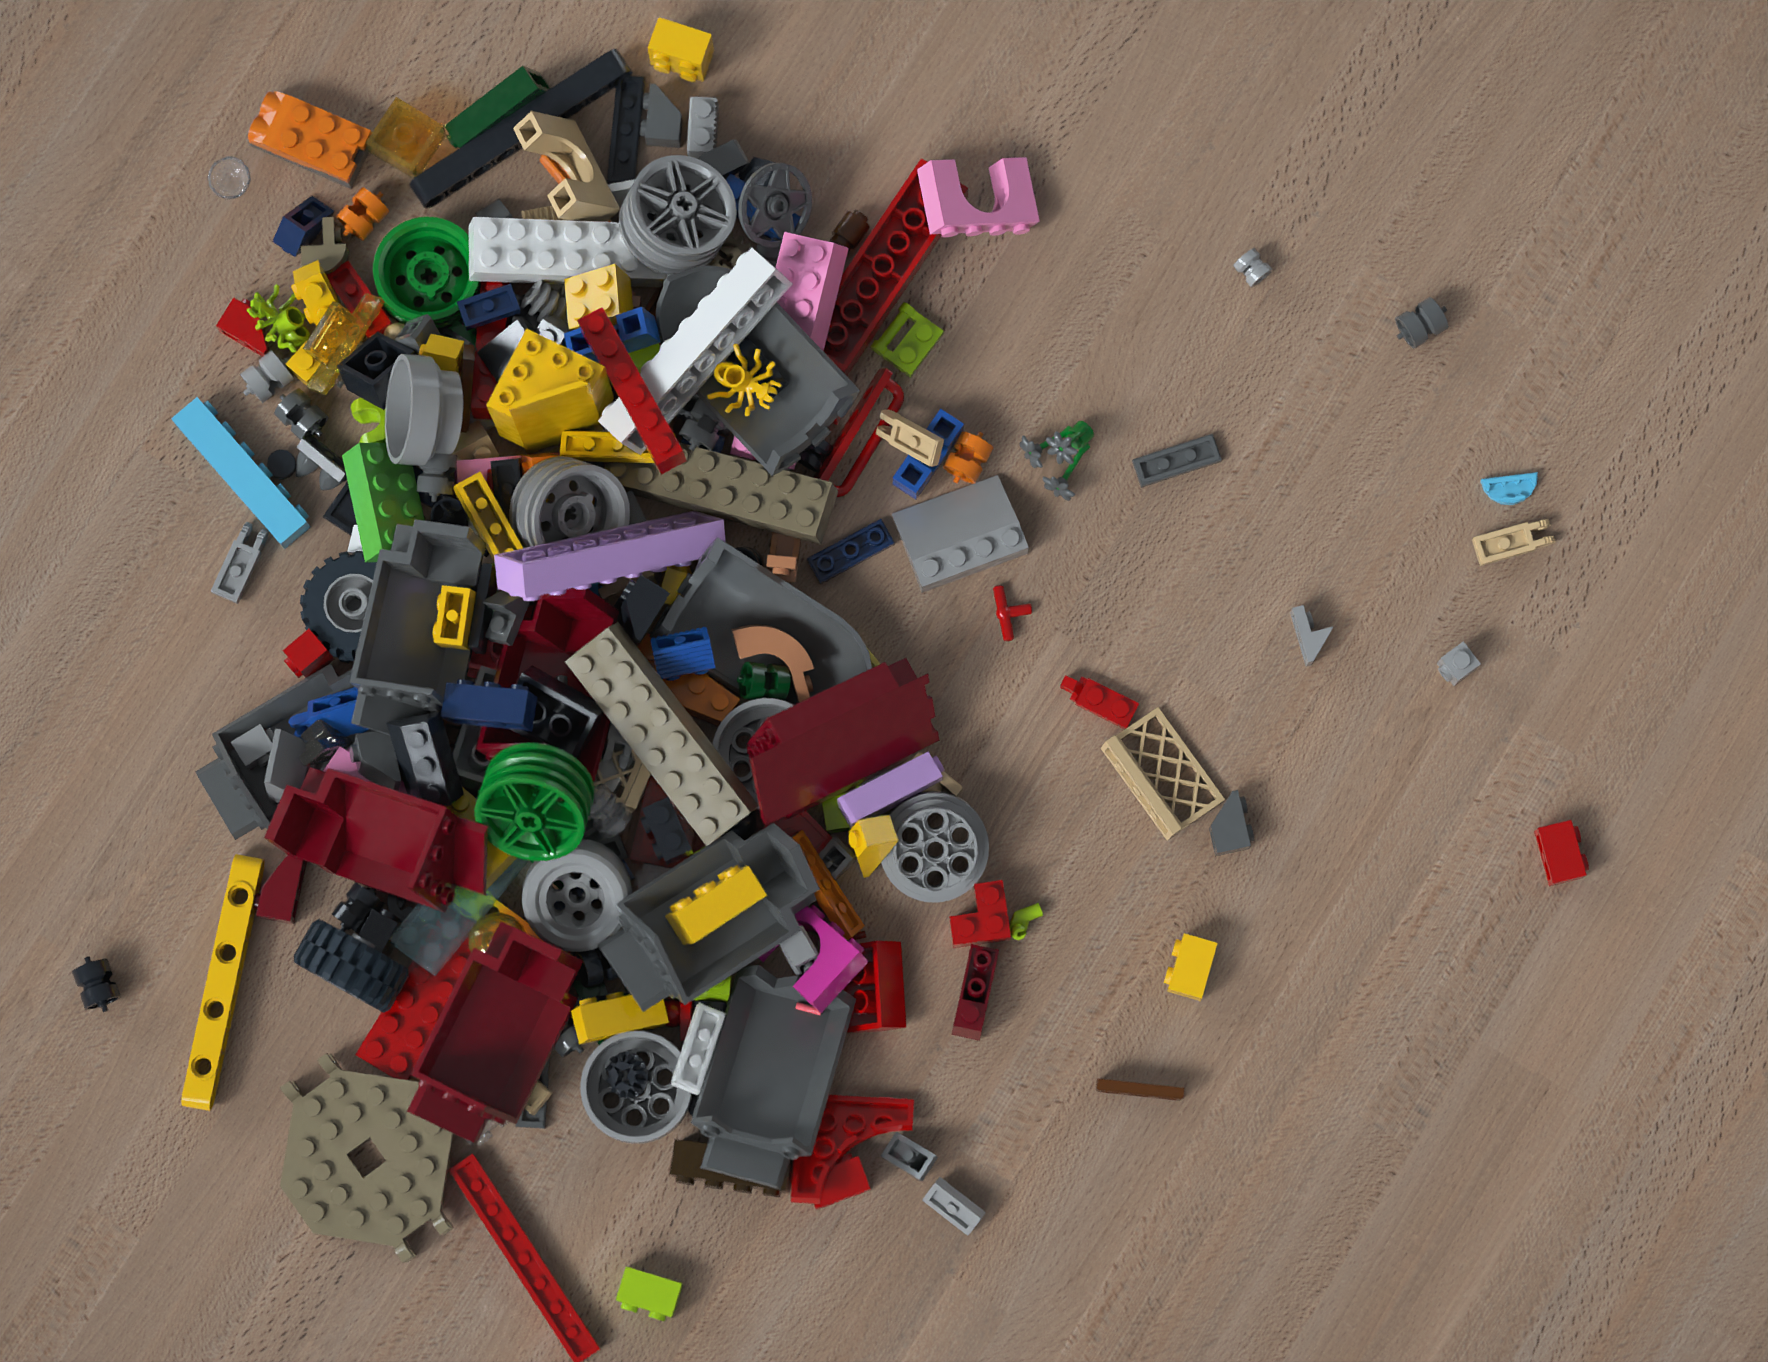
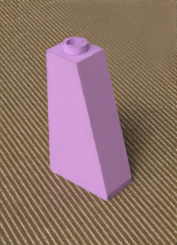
M926 752L837 799L838 807L848 825L852 828L858 820L878 817L906 799L939 783L943 779L941 772L945 770L937 756L932 758L930 753Z

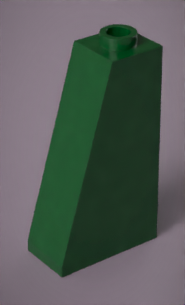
M522 65L445 124L444 127L449 133L446 137L454 148H460L551 88L541 73Z

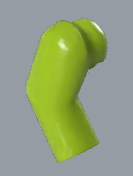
M1039 903L1013 913L1009 924L1010 934L1013 939H1024L1027 934L1029 921L1043 916Z

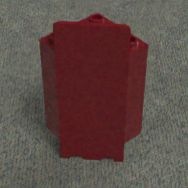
M570 588L566 589V593L561 595H549V593L540 595L541 598L534 603L530 620H522L513 646L503 645L494 683L502 685L501 688L511 689L512 685L517 684L521 674L533 665L554 678L559 675L567 676L568 686L593 699L565 661L605 629L615 624L618 619L619 610L589 589ZM605 713L595 733L577 759L587 769L593 782L596 779L610 720ZM482 726L476 749L485 754L486 759L491 761L498 752L507 747L534 742L511 729Z
M903 658L889 666L884 662L768 717L746 744L761 818L765 825L784 816L790 819L904 763L911 754L940 741L938 731L931 723V719L936 716L933 698L930 695L927 696L925 685L930 683L928 673L917 678L907 658Z
M310 767L301 789L286 785L264 836L267 841L287 855L314 863L330 874L446 913L448 906L452 904L455 898L456 887L486 896L488 826L459 817L447 807L327 768L326 772Z
M500 921L486 951L483 952L475 947L473 948L411 1073L412 1076L420 1079L407 1112L477 1144L489 1119L502 1125L506 1121L517 1124L571 1014V1010H573L578 998L569 994L568 991L583 961Z

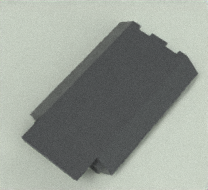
M760 965L743 967L737 971L724 1012L726 1015L691 1120V1124L699 1128L703 1135L710 1137L701 1168L781 1189L789 1160L812 1154L856 1003V999L842 990L820 1016L795 1009L797 1002L811 1005L793 987L801 978L800 976L776 978Z

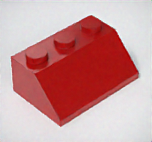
M901 941L859 943L864 948L861 954L868 963L843 989L856 999L847 1033L907 1028Z

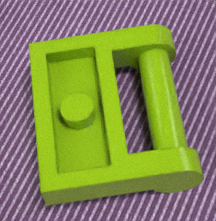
M903 302L898 308L900 312L879 340H874L870 348L911 378L942 337L944 331L918 313L912 306ZM909 318L915 324L893 352L890 351L887 346Z

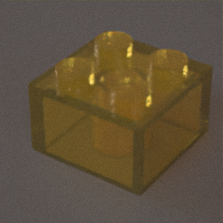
M396 97L366 141V145L370 153L414 179L423 172L447 134L442 124Z

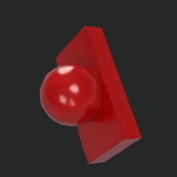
M675 999L666 1000L664 1005L669 1023L664 1026L673 1028L680 1025V1042L684 1043L692 1020V1001L684 1005L681 1001Z

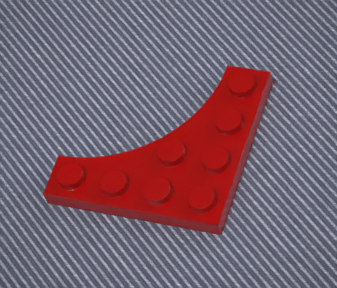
M829 1095L812 1154L793 1159L791 1203L820 1204L822 1190L832 1168L844 1154L857 1144L888 1132L912 1131L914 1099Z

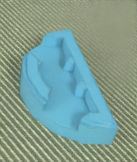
M1538 472L1481 479L1480 482L1484 492L1491 500L1502 505H1515L1523 502L1532 494L1537 484Z

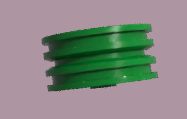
M418 217L407 220L388 232L379 244L374 256L373 277L380 301L388 315L404 325L408 321L425 314L432 318L439 332L445 327L449 328L456 320L463 324L457 301L480 294L481 281H469V235L458 225L448 220L437 217ZM442 247L445 249V252L439 255L434 252V249ZM415 251L417 255L411 260L406 258L408 252ZM460 268L463 271L462 275L459 277L453 276L452 273ZM429 275H433V283L431 284L426 282ZM401 277L406 280V283L399 286L396 284V279ZM442 294L451 296L452 300L446 303L442 301L441 296ZM423 298L424 304L421 307H416L413 304Z
M522 743L507 747L498 752L487 767L475 804V820L477 823L488 826L487 840L499 850L511 856L531 861H549L561 858L576 849L583 838L595 796L592 777L576 758L558 748L538 743Z

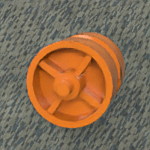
M362 187L352 198L353 204L346 205L338 213L336 218L345 228L342 232L344 236L347 237L350 233L364 241L374 230L373 223H380L390 212L382 203L381 197L383 194L380 191L375 195Z
M961 431L954 444L956 451L950 452L943 465V468L955 477L954 483L958 484L960 480L976 484L983 470L981 463L987 462L994 449L991 444L982 439L983 433L978 432L976 436Z

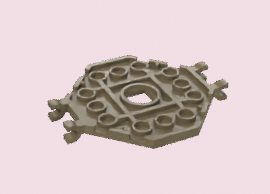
M326 1053L317 1061L330 1075V1078L305 1096L295 1081H288L280 1087L285 1096L293 1103L280 1187L314 1234L393 1246L402 1263L409 1262L417 1255L405 1239L428 1221L432 1220L434 1227L440 1235H445L454 1229L451 1222L442 1212L443 1195L448 1178L452 1141H454V1134L407 1112L419 1087V1082L342 1070L334 1056ZM371 1138L386 1162L363 1177L349 1157V1154Z

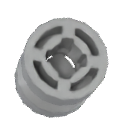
M1255 248L1246 252L1233 265L1239 273H1243L1246 276V282L1250 287L1259 284L1273 270L1268 263H1263L1260 259V253Z

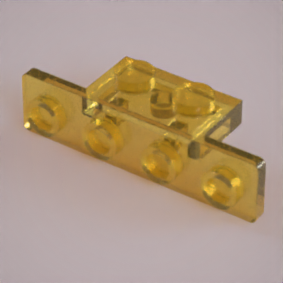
M367 293L364 294L352 314L341 304L332 301L303 347L306 352L321 363L307 384V388L323 395L329 392L340 374L337 365L356 349L359 342L363 340L366 331L378 316L384 304L382 298Z

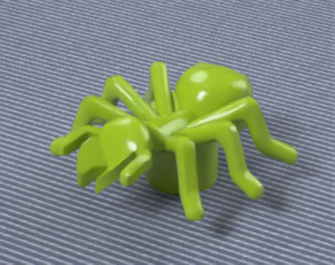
M278 284L274 286V292L267 300V303L259 292H256L253 296L255 299L251 301V308H248L247 312L253 318H264L266 316L268 320H258L255 329L260 330L273 324L265 340L267 342H275L277 340L275 333L277 332L278 348H289L292 353H295L297 351L295 347L303 345L310 338L309 331L303 326L304 319L306 318L305 313H301L298 308L290 306L296 299L295 295L292 294L277 311L273 302L279 294L280 286Z

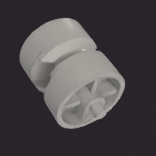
M271 350L259 359V366L252 365L243 371L240 376L247 384V389L243 391L245 396L250 393L252 395L255 394L264 403L275 394L274 389L276 387L283 388L294 380L286 366L289 358L279 360Z

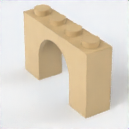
M531 111L513 128L524 151L543 154L552 158L570 176L571 179L565 178L547 195L558 218L571 221L608 222L620 211V207L576 121Z

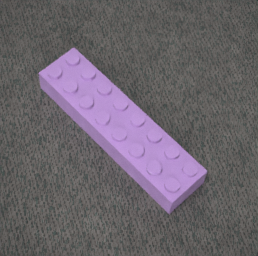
M690 511L495 554L498 589L509 592L510 596L523 597L524 601L539 600L541 598L540 595L543 594L561 595L565 594L566 589L570 588L588 589L592 587V583H614L618 577L622 576L636 578L642 575L644 571L662 572L666 571L667 566L671 565L678 567L689 566L691 561L701 557L717 537L726 542L724 519L697 511Z

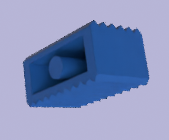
M707 627L690 631L686 630L685 632L681 631L680 633L669 634L668 636L652 637L650 639L657 673L662 679L673 681L680 678L681 675L690 673L701 675L707 673L709 669L715 668Z

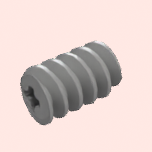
M542 280L536 282L525 294L520 307L525 308L530 304L531 308L528 314L532 316L539 312L538 323L541 322L542 318L556 315L568 323L566 299L564 297L559 298V292L551 290L550 284L542 283Z

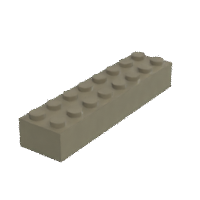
M680 442L678 443L684 452L686 462L662 475L655 463L607 462L605 469L621 482L626 493L632 490L636 496L822 545L838 494V490L832 482L786 470L771 476L760 463L698 447L692 451L689 449L690 445Z
M619 622L605 629L565 661L706 846L759 806Z

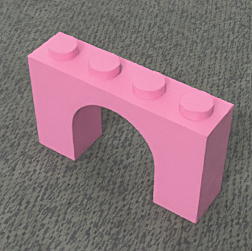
M1026 157L1002 158L989 167L995 197L994 208L991 213L977 210L966 200L961 190L955 160H930L917 169L930 234H942V237H952L959 233H966V236L971 237L980 235L983 232H989L990 235L995 236L1001 235L1006 231H1013L1015 235L1029 232L1030 227L1040 222Z

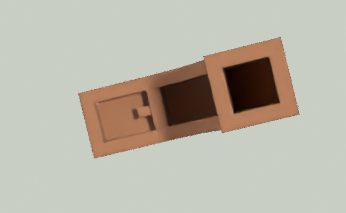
M772 532L770 554L767 555V570L786 582H796L801 539Z
M756 624L731 629L740 659L757 654H772L779 657L789 668L798 702L810 698L809 692H813V686L810 676H804L803 672L812 670L814 667L809 655L796 639L785 631L768 625Z

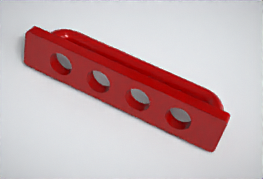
M887 368L877 371L834 442L831 453L825 457L822 462L823 466L819 472H816L813 478L824 481L830 479L884 388L893 394V400L887 410L895 411V413L899 412L904 402V392L902 387L890 378L893 374L892 371ZM882 419L877 425L890 427V424ZM877 427L840 486L834 485L838 490L837 497L845 496L852 490L881 442V436L876 434Z

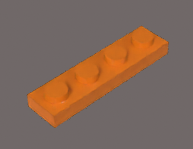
M801 830L791 838L800 845L819 886V890L814 893L817 903L823 909L830 922L833 921L845 932L842 937L848 940L865 925L819 857L804 831Z

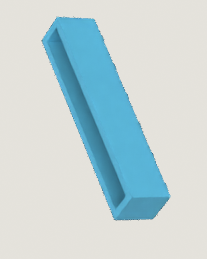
M196 397L172 417V421L281 546L286 549L310 528L306 521L309 515L299 504L294 507L287 500L291 495L281 483L277 486L272 483L269 478L273 474L262 462L257 465L251 459L255 454L246 443L242 442L239 445L233 438L236 432L226 421L221 424L214 417L218 412L207 400L202 403Z

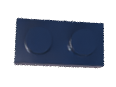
M511 284L457 301L467 331L521 313Z

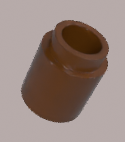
M854 210V212L847 211L832 231L833 236L830 241L849 248V253L851 249L856 248L869 230L870 226L867 223L869 219L858 210Z

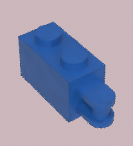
M353 687L308 701V711L296 714L289 719L290 727L295 728L294 735L303 740L316 736L319 744L338 741L342 737L355 733L359 734L368 731V728L351 724L358 689Z

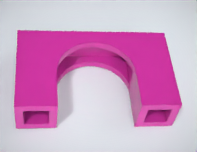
M812 905L810 908L806 906L794 914L799 926H803L805 931H811L819 935L821 943L820 952L813 965L793 987L805 1000L822 1013L868 961L861 954L864 948L853 938L849 941L842 936L845 932L833 921L828 925L822 920L825 915L816 906ZM780 944L758 958L764 962Z

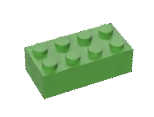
M358 443L344 453L342 458L365 562H377L380 549L391 550L397 524L413 526L415 520H425L419 492L416 491L417 483L413 465L392 463L388 455L386 443Z

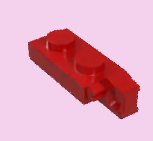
M1065 675L1060 684L1061 689L1072 694L1070 700L1075 702L1076 706L1123 729L1128 728L1139 706L1138 702L1082 676L1077 681Z

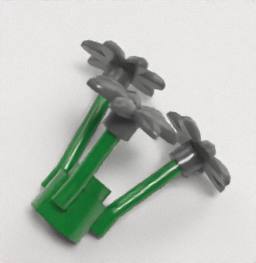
M1078 421L1074 426H1067L1060 433L1056 431L1053 437H1047L1046 441L1041 444H1034L1033 441L1029 442L1023 435L1019 445L1025 451L1024 458L1030 460L1033 468H1037V466L1039 468L1043 467L1039 458H1041L1042 450L1048 446H1051L1047 453L1049 455L1057 454L1056 460L1058 464H1062L1064 460L1070 464L1062 477L1056 479L1052 476L1051 480L1045 476L1042 478L1045 482L1044 488L1054 491L1055 497L1061 495L1065 500L1070 501L1071 497L1075 496V493L1067 489L1069 487L1067 480L1083 454L1090 449L1089 442L1094 438V432L1086 422Z

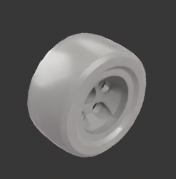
M582 839L576 849L566 856L555 860L533 862L527 871L523 883L522 905L525 917L537 936L554 947L572 952L593 950L598 947L599 943L617 933L622 927L617 918L621 914L616 904L632 894L630 875L623 861L614 851L601 843ZM571 872H579L582 875L572 877ZM595 879L600 887H593L590 880ZM561 880L564 887L559 890L555 889L552 883ZM580 887L584 890L583 895L578 896L577 892L571 889ZM594 899H600L603 906L597 909L592 906L591 902ZM562 901L565 904V909L561 911L555 909L554 903ZM577 910L584 912L585 918L577 920L574 918V912Z

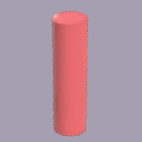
M797 1002L795 1009L821 1016V1013L815 1007Z

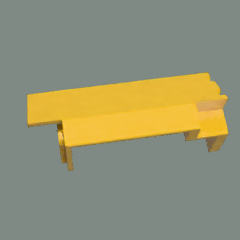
M526 328L486 406L499 436L524 447L527 454L539 452L538 450L553 445H560L563 431H603L602 424L598 420L602 417L603 410L612 403L614 396L605 366Z

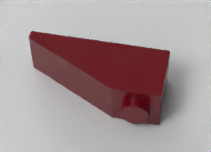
M290 855L284 858L262 886L261 894L257 893L255 896L253 909L257 910L256 915L258 917L289 924L295 923L307 861Z

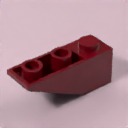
M971 944L952 1035L980 1041L999 950Z

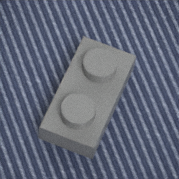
M941 1177L937 1179L922 1199L967 1236L986 1213Z

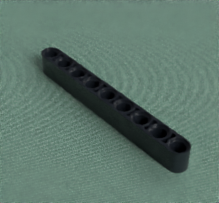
M617 49L604 53L416 176L409 183V186L425 209L435 206L521 150L523 147L513 128L531 111L568 119L619 85L618 81L625 77L628 79L633 73Z

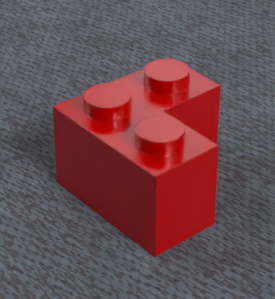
M1003 880L974 884L977 913L949 916L953 948L971 946V944L981 945L1010 941L1011 934Z

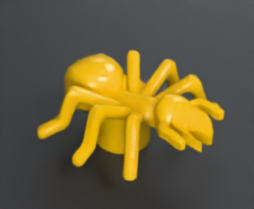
M737 343L733 344L735 354L740 360L742 367L727 361L717 364L714 369V377L720 384L732 389L728 392L718 391L708 394V399L711 400L718 397L730 398L736 392H739L737 402L731 403L725 409L726 413H730L732 409L742 406L746 392L749 406L745 409V416L747 417L750 416L751 411L755 410L752 393L755 392L759 399V404L770 410L771 407L766 405L764 400L772 403L774 399L768 393L778 394V391L771 386L782 387V384L775 381L758 384V381L773 375L772 368L775 366V362L772 361L767 365V372L753 378L762 366L759 357L761 350L758 348L755 350L754 360L756 363L749 372L747 371L748 362L742 355L739 345Z

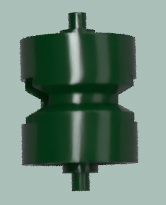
M745 662L739 677H737L739 693L743 699L773 698L785 701L789 688L792 686L789 669L786 665L768 664L765 666L763 663Z

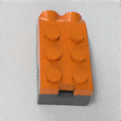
M269 91L261 104L259 115L252 122L248 132L250 146L352 189L375 141L371 130L300 99L275 91L273 93Z

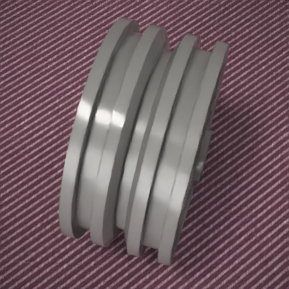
M665 156L649 163L635 179L621 205L619 213L620 232L629 251L645 266L660 273L677 274L690 268L707 266L716 257L735 224L736 202L727 181L709 164L689 156ZM647 213L654 214V221L649 220ZM697 231L703 235L702 238H698Z
M557 456L540 461L523 475L511 498L509 520L522 547L527 548L582 536L587 533L591 534L627 526L630 521V506L624 487L611 472L575 458ZM593 497L595 498L594 506L592 504Z

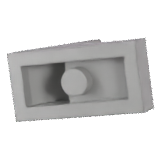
M1304 605L1292 608L1290 615L1305 667L1312 665L1333 627L1311 632V628H1314L1310 611L1305 612Z

